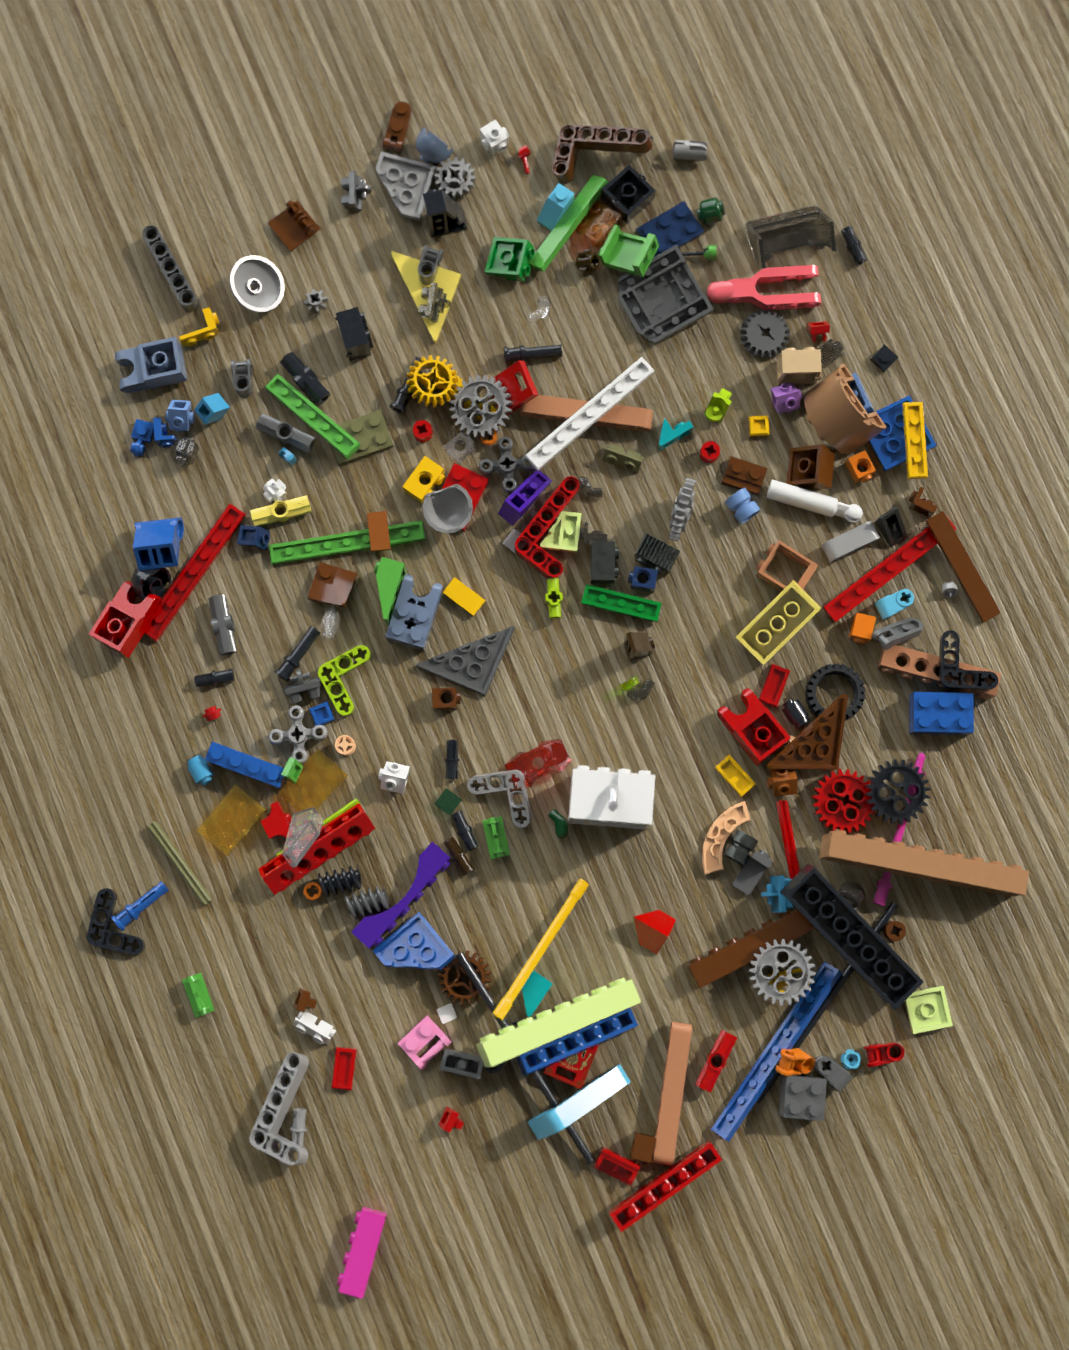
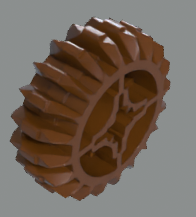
M466 951L465 956L467 960L477 966L474 971L476 974L481 972V982L489 991L490 987L486 986L485 982L491 983L492 979H486V975L492 973L491 971L485 972L484 970L489 964L486 963L482 966L480 963L484 960L483 957L477 961L475 960L477 953H474L471 958L469 957L470 952ZM454 958L452 962L447 964V967L441 969L445 971L444 974L438 973V977H444V981L438 982V985H445V988L440 990L441 993L449 992L445 997L446 999H449L451 995L454 996L452 1000L454 1004L457 1002V998L461 999V1006L464 1005V999H467L468 1005L472 1004L471 998L473 997L476 1002H479L477 997L479 992L475 991L471 980L469 981L470 987L464 981L456 984L459 977H461L459 968L465 975L467 973L458 959ZM454 965L457 970L458 977L456 980L449 983L448 974L450 969ZM458 985H463L467 988L470 995H460L452 989Z

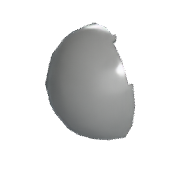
M458 484L426 494L423 502V513L426 521L436 531L443 533H454L464 528L470 521L473 512L471 497Z

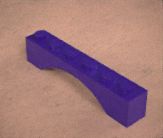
M431 842L419 856L416 878L404 898L385 912L364 917L351 933L368 948H372V946L376 948L383 941L381 936L386 931L390 933L397 925L395 922L399 916L403 918L410 910L408 906L413 901L418 902L424 895L422 890L426 886L430 888L437 880L435 876L439 871L444 872L451 863L448 861L451 858L435 843Z

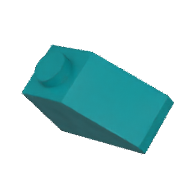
M534 970L522 987L528 1017L532 1016L553 984Z

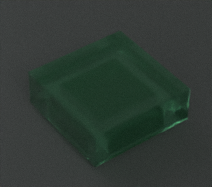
M446 788L434 804L451 816L462 799Z

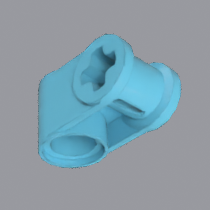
M903 589L874 602L882 620H885L910 606L914 601V594L908 589ZM903 596L907 597L908 600L901 602L900 598Z

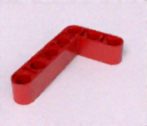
M573 476L566 477L514 544V551L517 556L547 579H559L563 572V566L537 544L554 524L561 512L565 510L579 490V481ZM571 483L575 486V489L569 491L565 485ZM556 498H560L563 500L564 504L561 506H557L554 504L553 500ZM544 513H548L551 515L552 519L549 521H545L542 519L541 515ZM537 528L540 534L533 536L529 530ZM526 543L528 549L521 551L518 548V544ZM535 555H541L544 561L541 563H537L534 561L533 557ZM552 566L557 567L559 573L553 575L549 572V568Z

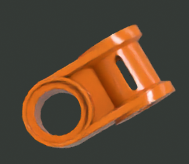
M800 1048L781 1049V1059L775 1069L778 1073L786 1076L807 1074L814 1068L815 1059Z

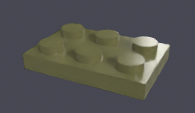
M378 410L338 424L361 445L348 460L335 448L333 449L340 466L394 447L382 411Z

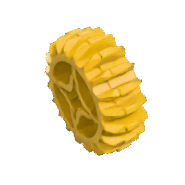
M432 355L428 356V360L425 357H421V362L416 360L414 362L415 366H410L409 368L411 372L407 373L409 380L406 381V385L410 386L408 392H414L412 395L413 399L419 397V404L425 401L426 407H428L429 402L432 403L433 407H436L437 402L443 406L444 400L449 402L450 396L454 397V390H457L458 385L455 384L459 380L458 377H455L457 371L451 370L452 364L446 365V359H443L442 362L439 361V355L436 356L435 360H433ZM432 368L430 373L419 374L425 369ZM438 370L446 376L447 381L439 376ZM434 374L435 383L432 385V388H430V379H432V376ZM417 381L426 387L427 393L419 387ZM445 388V390L439 394H432L433 391L436 389Z

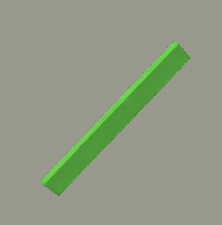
M423 521L388 526L391 546L426 541ZM369 529L269 545L272 565L371 549Z

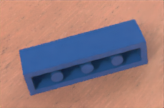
M213 741L205 758L209 763L279 789H283L286 781L281 775L284 770L283 767Z

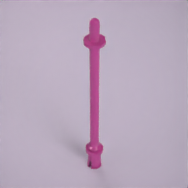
M924 753L917 755L914 767H920L917 772L918 774L924 773L922 772L925 760ZM910 785L907 790L910 796L915 793L913 785ZM905 797V800L910 804L911 800ZM904 818L903 824L897 825L893 841L901 842L907 823ZM884 872L883 877L877 881L876 885L878 887L873 903L885 906L889 889H892L893 886L890 882L892 873Z

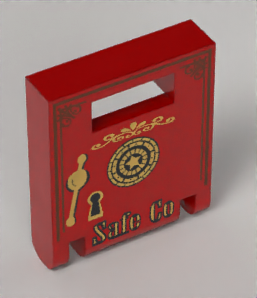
M599 1045L546 1067L543 1074L581 1090ZM559 1066L575 1073L574 1080L571 1081L555 1074L557 1067Z

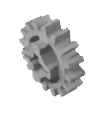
M457 157L454 158V161L447 158L448 163L446 164L442 161V168L437 167L436 172L438 174H434L435 180H437L435 182L436 187H440L439 190L442 189L448 196L452 195L453 199L456 198V195L463 198L464 192L469 195V188L474 189L472 182H476V177L473 176L475 175V170L471 169V163L465 165V159L463 158L459 162ZM444 173H445V174H446V178H445V181L443 182L442 179H443V175H444ZM465 175L468 176V179H467V182H466V183H465V181H464V178H466Z

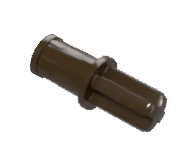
M454 837L444 842V845L453 857L452 861L457 863L464 876L475 869L467 859L466 852L462 851Z

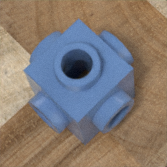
M171 400L165 415L166 422H169L170 430L179 432L189 431L191 424H194L195 413L191 411V401Z

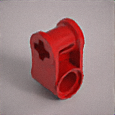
M896 1042L863 1046L868 1058L867 1067L898 1062L905 1055L903 1046ZM893 1046H897L899 1049V1054L896 1057H891L889 1054L890 1048Z

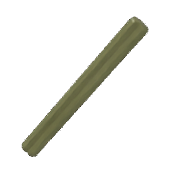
M157 822L151 823L147 828L201 904L204 906L209 904L212 898L159 824Z

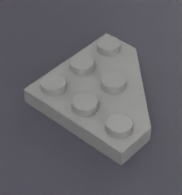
M381 152L376 166L379 178L401 216L420 221L424 210L423 194L430 190L436 167Z

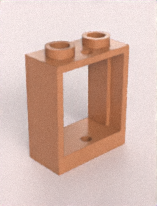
M778 540L776 545L772 543L766 552L769 556L765 561L762 559L756 567L758 570L756 576L780 592L787 587L764 573L777 551L806 568V571L797 583L804 589L817 569L818 564Z

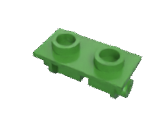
M502 816L482 820L490 859L509 856L510 852Z
M201 973L182 980L195 1018L215 1011Z

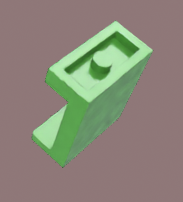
M614 225L607 235L604 246L599 250V258L605 267L643 277L659 244L654 234L648 233L647 237L643 238L622 232L618 225Z

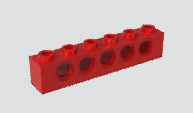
M358 803L258 868L259 873L275 895L278 892L284 891L287 886L295 881L302 879L310 871L319 868L327 860L337 856L345 848L351 847L356 841L369 835L376 828L360 803Z
M708 1140L609 1211V1215L619 1230L623 1232L723 1159Z

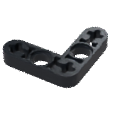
M952 630L944 632L940 637L939 683L941 686L951 689L991 690L995 688L999 680L994 672L959 670V635ZM949 635H951V638L954 639V641L950 644V649L954 648L955 651H944V648L947 649L949 647V642L945 641V638H947ZM946 654H951L954 657L953 664L945 663L944 656ZM950 674L951 678H957L958 674H960V685H957L958 680H953L950 682V684H948V681L944 680V677ZM968 674L973 677L974 682L972 685L964 683L963 678L965 675ZM989 676V679L993 680V683L989 686L987 682H980L979 686H977L979 679H986Z
M101 889L96 897L87 932V941L89 944L132 955L141 954L145 949V941L142 938L109 930L117 895L112 889ZM107 891L109 892V896H112V899L107 900L106 906H110L109 910L106 908H99V905H104L105 899L102 898V895L107 894ZM100 911H104L107 914V919L103 923L97 920V914ZM94 924L105 926L104 929H99L98 934L101 936V940L94 942L95 938H92V934H96L98 928H94ZM115 935L121 938V944L118 947H114L111 944V939ZM126 937H128L127 942L135 943L138 940L137 944L140 945V949L133 951V947L125 946Z

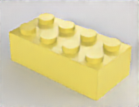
M793 580L736 638L764 665L821 607Z

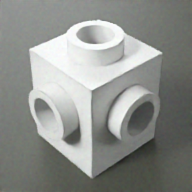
M496 119L480 129L481 143L486 151L489 150L494 155L495 153L503 152L507 148L509 134L504 127L501 128Z
M386 761L384 769H380L378 780L381 781L380 789L403 794L408 781L410 767Z

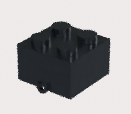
M629 164L602 188L601 199L628 224L654 200L656 190L646 181V177L643 174H639Z
M358 307L336 313L335 320L338 321L347 351L346 358L352 361L372 355L370 349L374 347L364 312L360 313Z

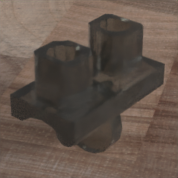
M431 282L430 287L422 288L421 296L424 300H428L427 305H419L418 314L421 317L428 318L431 322L438 323L439 313H443L444 308H449L451 302L446 299L447 294L443 293L444 290L439 288L437 283Z

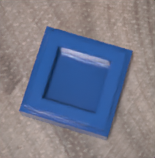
M328 701L309 708L315 726L335 721Z

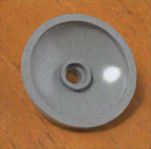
M255 255L246 256L237 261L230 271L229 286L231 293L236 301L245 309L263 313L274 309L281 302L284 295L283 277L278 268L268 259Z

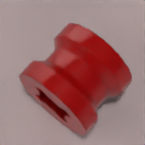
M419 420L414 424L413 434L418 442L425 443L432 438V427L428 421Z
M714 441L705 442L700 450L701 460L708 464L714 463L720 454V447Z

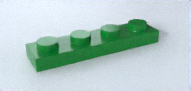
M588 584L585 586L581 602L583 605L655 623L658 621L662 605L661 602Z

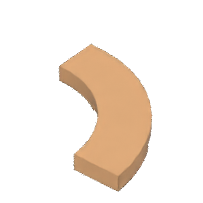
M745 801L724 811L708 830L702 849L704 875L724 869L722 854L728 836L739 825L751 820Z

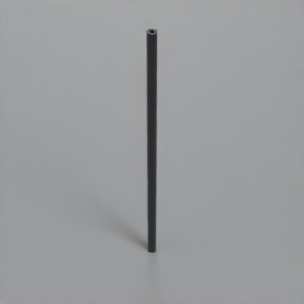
M892 902L873 928L878 934H880L899 907ZM849 964L792 1049L801 1046L854 971ZM777 1071L757 1099L759 1104L780 1076V1073Z
M459 953L456 955V958L491 1013H493L497 1005L464 953ZM495 1017L501 1028L509 1026L505 1018L500 1020ZM539 1071L532 1073L533 1079L551 1107L554 1108L559 1105ZM571 1123L565 1129L589 1164L595 1159Z

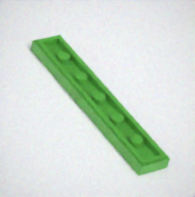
M592 175L536 251L534 258L529 261L530 267L543 272L546 270L601 195L602 188L609 183L607 179Z
M279 374L265 386V389L347 460L360 448L359 442Z

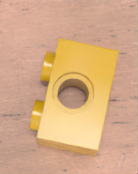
M424 456L402 486L403 491L423 504L426 494L434 492L432 490L435 486L441 485L445 479L444 468ZM422 478H429L430 483L427 485L421 484Z

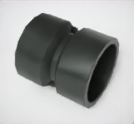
M736 829L731 837L732 844L727 845L723 855L742 866H746L751 857L749 852L754 851L759 841Z

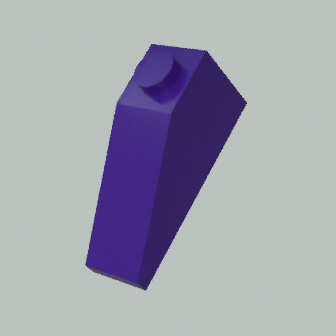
M535 470L504 501L498 514L513 526L528 511L552 480L541 471Z

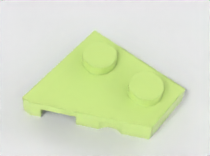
M562 511L545 539L541 542L540 547L542 549L577 553L582 513Z

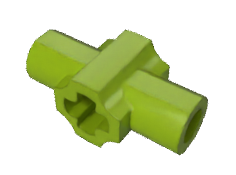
M550 578L547 579L548 593L545 595V602L549 607V619L561 618L560 604H562L563 595L559 591V579ZM551 595H555L556 598H559L557 599V602L554 603L552 602V599H549L551 598Z

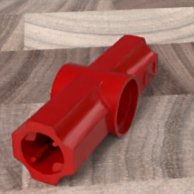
M721 1029L695 1082L696 1086L711 1093L722 1069L726 1065L727 1058L737 1037ZM718 1055L721 1058V1064L714 1067L711 1064V1059L713 1056Z

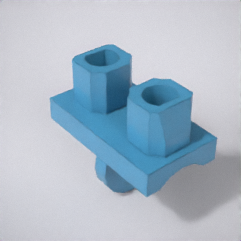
M770 876V884H766L767 892H762L761 897H767V904H771V913L786 912V910L794 908L780 893L792 879L784 878V876Z

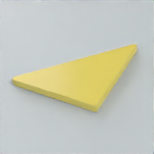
M392 251L391 256L433 341L437 343L461 274L439 267L435 281L432 284L425 285L420 282L418 277L420 260ZM424 271L422 274L429 275L431 272Z

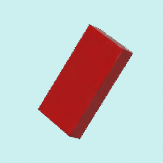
M771 664L759 696L760 702L773 707L778 706L791 670Z
M336 1047L332 1088L352 1090L357 1049Z

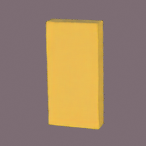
M455 577L443 591L445 596L473 617L486 602Z
M730 754L715 767L717 772L740 797L756 784Z

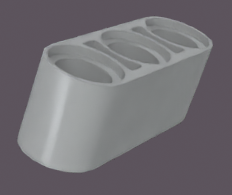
M869 521L825 542L821 546L830 563L878 541L880 536L872 521Z

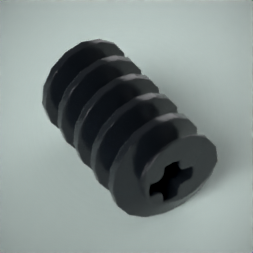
M358 864L355 871L352 866H349L347 873L344 868H341L340 874L333 870V876H330L328 871L325 872V878H322L320 873L318 874L321 890L326 897H330L331 891L334 895H338V889L344 894L346 887L352 892L354 885L358 890L362 886Z

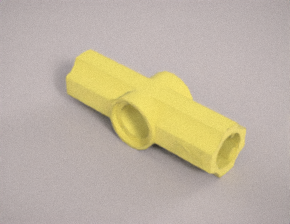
M307 495L287 501H276L272 505L250 510L254 526H263L278 521L285 522L289 518L312 512ZM279 508L286 509L283 515L276 514Z

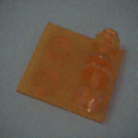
M596 200L575 230L591 239L590 243L594 247L600 246L601 242L605 239L604 237L607 238L609 231L613 229L614 225L620 224L623 216Z

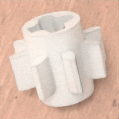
M271 479L263 487L265 491L263 496L270 503L273 500L275 502L281 501L287 494L284 491L287 487L280 479L276 482L274 479Z

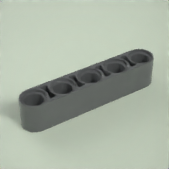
M153 225L146 226L142 231V236L180 305L187 312L195 311L198 307V300L160 231ZM151 235H157L154 239H149ZM165 250L163 255H157L158 252ZM174 266L172 271H166L168 267ZM178 282H183L181 287H175ZM187 298H192L190 303H184Z

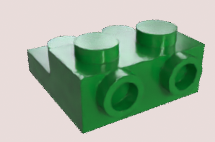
M493 237L485 273L489 276L505 277L507 280L525 281V277L530 274L529 261L535 255L533 245L527 239Z

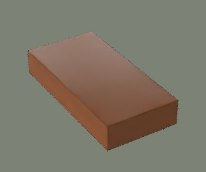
M387 512L367 513L371 552L391 550Z

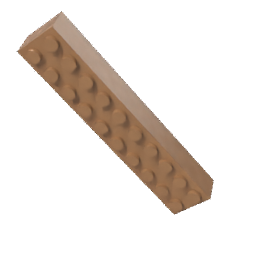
M843 830L829 831L828 834L822 835L819 859L1009 897L1026 895L1029 871L1022 870V866L1019 865L1003 866V862H983V858H964L963 854L952 853V855L944 854L943 850L938 849L925 851L923 846L913 845L912 847H905L903 842L893 841V843H885L886 839L874 837L873 839H866V835L856 833L854 835H846V831Z

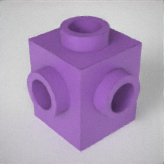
M784 383L781 386L771 388L772 404L778 414L792 412L800 408L802 394L800 389H797L793 383Z

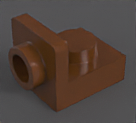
M920 487L917 491L914 490L909 498L911 502L909 508L930 518L935 513L937 506L933 505V502L929 499L920 498L924 490L923 487Z

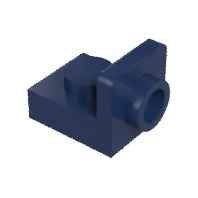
M240 525L238 545L267 550L270 531L260 526Z

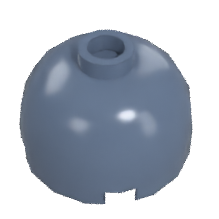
M423 127L416 139V149L421 154L419 158L427 164L430 161L435 164L446 161L454 149L450 147L448 150L447 143L430 131L426 134L427 130Z

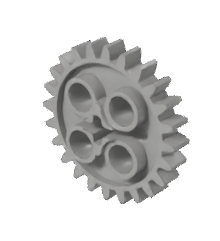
M476 375V380L469 377V383L462 381L463 387L457 386L459 392L453 395L456 399L450 400V403L454 405L449 410L455 412L451 416L453 420H457L455 425L457 427L461 426L460 430L462 432L467 430L466 434L468 436H471L474 432L475 438H478L480 433L483 438H486L487 432L493 436L494 429L500 432L498 426L505 427L504 419L510 420L506 414L512 412L508 408L513 403L507 400L511 397L509 393H505L507 388L505 386L501 387L502 383L500 381L495 383L494 377H491L488 381L487 375H484L482 380L479 375ZM487 389L486 396L480 397V391ZM471 400V407L464 409L465 402ZM480 403L483 404V405H482V406H483V409H482V410L479 409V408H480V407H479V404H480ZM498 404V410L491 413V406ZM477 416L483 417V420L480 424H475V418Z
M686 478L684 487L680 488L678 498L675 500L671 513L670 540L678 542L681 532L685 531L687 521L689 522L694 506L693 499L696 491L693 490L696 480Z
M775 939L774 946L767 942L766 950L759 947L761 955L754 953L757 961L750 962L755 966V968L749 969V972L755 974L750 980L757 982L753 985V988L760 987L758 995L760 996L765 993L764 1000L767 1001L771 997L773 1005L777 1000H779L781 1006H783L785 1000H787L789 1006L791 1005V999L798 1003L799 995L804 998L806 997L803 992L804 990L811 992L808 983H815L814 980L810 979V976L816 975L815 972L810 971V969L815 967V964L808 963L812 956L805 957L807 949L800 951L801 944L793 947V940L788 945L785 944L784 939H782L781 944H778ZM780 953L788 954L789 959L786 963H780L777 960V956ZM796 960V963L787 969L786 977L781 975L772 985H769V982L779 974V968L785 969L791 961ZM767 966L774 969V973L770 977H765L762 974L763 969ZM794 968H800L803 971V975L800 978L792 977L791 971ZM779 982L787 983L788 989L785 992H779L776 989Z

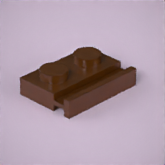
M731 456L721 484L739 490L746 488L749 493L758 496L768 468Z

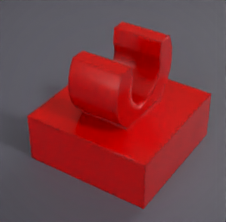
M826 321L807 323V331L811 334V340L816 342V336L821 334L822 340L826 341L827 335L825 333H830V325Z
M447 1106L438 1125L443 1130L451 1133L453 1127L461 1130L464 1122L458 1118L459 1113Z

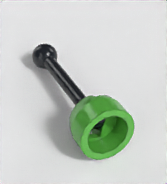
M709 245L699 252H681L683 256L703 255L707 260H717L716 245Z

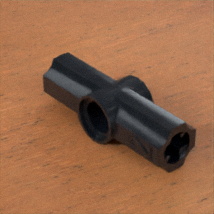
M293 352L287 353L280 361V364L293 377L292 379L302 391H306L317 405L323 404L331 395L329 391L319 382L316 374L308 366H305Z

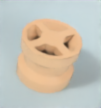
M342 735L335 741V749L342 756H349L354 753L356 744L350 736Z

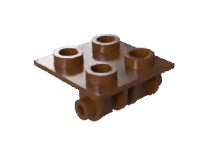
M292 200L286 203L287 209L268 222V225L290 252L321 229L298 201L293 202Z

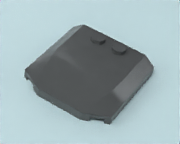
M677 245L654 257L643 277L626 273L618 278L619 301L637 333L655 345L714 312L712 305L701 290Z

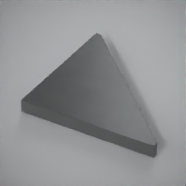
M511 626L449 652L432 657L429 660L417 663L416 667L486 696L515 627Z

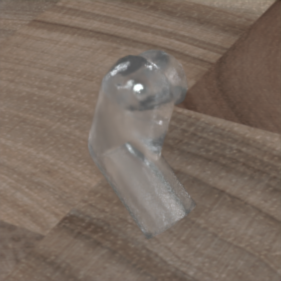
M541 296L538 299L537 310L528 314L531 323L548 315L550 301L546 296Z

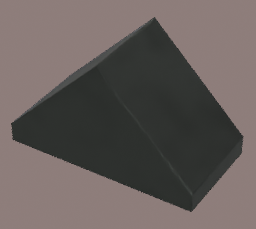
M897 507L889 510L876 520L875 525L889 546L893 547L907 538Z

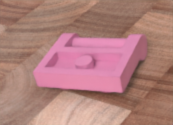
M427 1015L398 1045L423 1070L427 1067L426 1064L441 1049L449 1046L452 1041ZM437 1035L440 1040L419 1058L417 1053Z

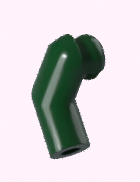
M553 809L548 814V817L555 822L557 837L564 839L568 834V821L558 811Z

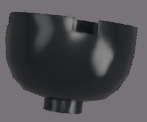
M137 567L131 578L132 589L142 600L149 594L161 597L167 590L164 588L167 582L169 584L171 582V574L165 567L138 570Z

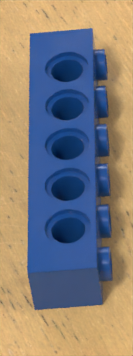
M629 1007L520 1054L516 1059L523 1076L526 1077L635 1029L638 1024Z

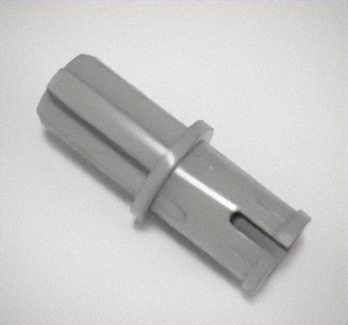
M295 1108L293 1109V1125L290 1127V1130L293 1131L292 1142L303 1147L304 1132L307 1131L305 1127L307 1110Z

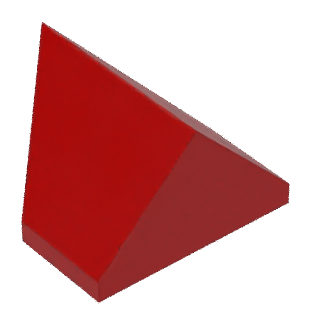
M661 910L633 916L639 945L657 955L667 940L676 919Z

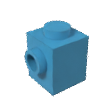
M216 393L203 397L194 411L206 425L221 420L230 407L221 395Z

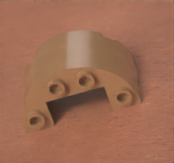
M845 364L839 366L805 394L804 404L808 414L806 418L817 430L818 437L826 441L841 454H852L887 427L877 412L869 414L866 412L848 385L855 379Z

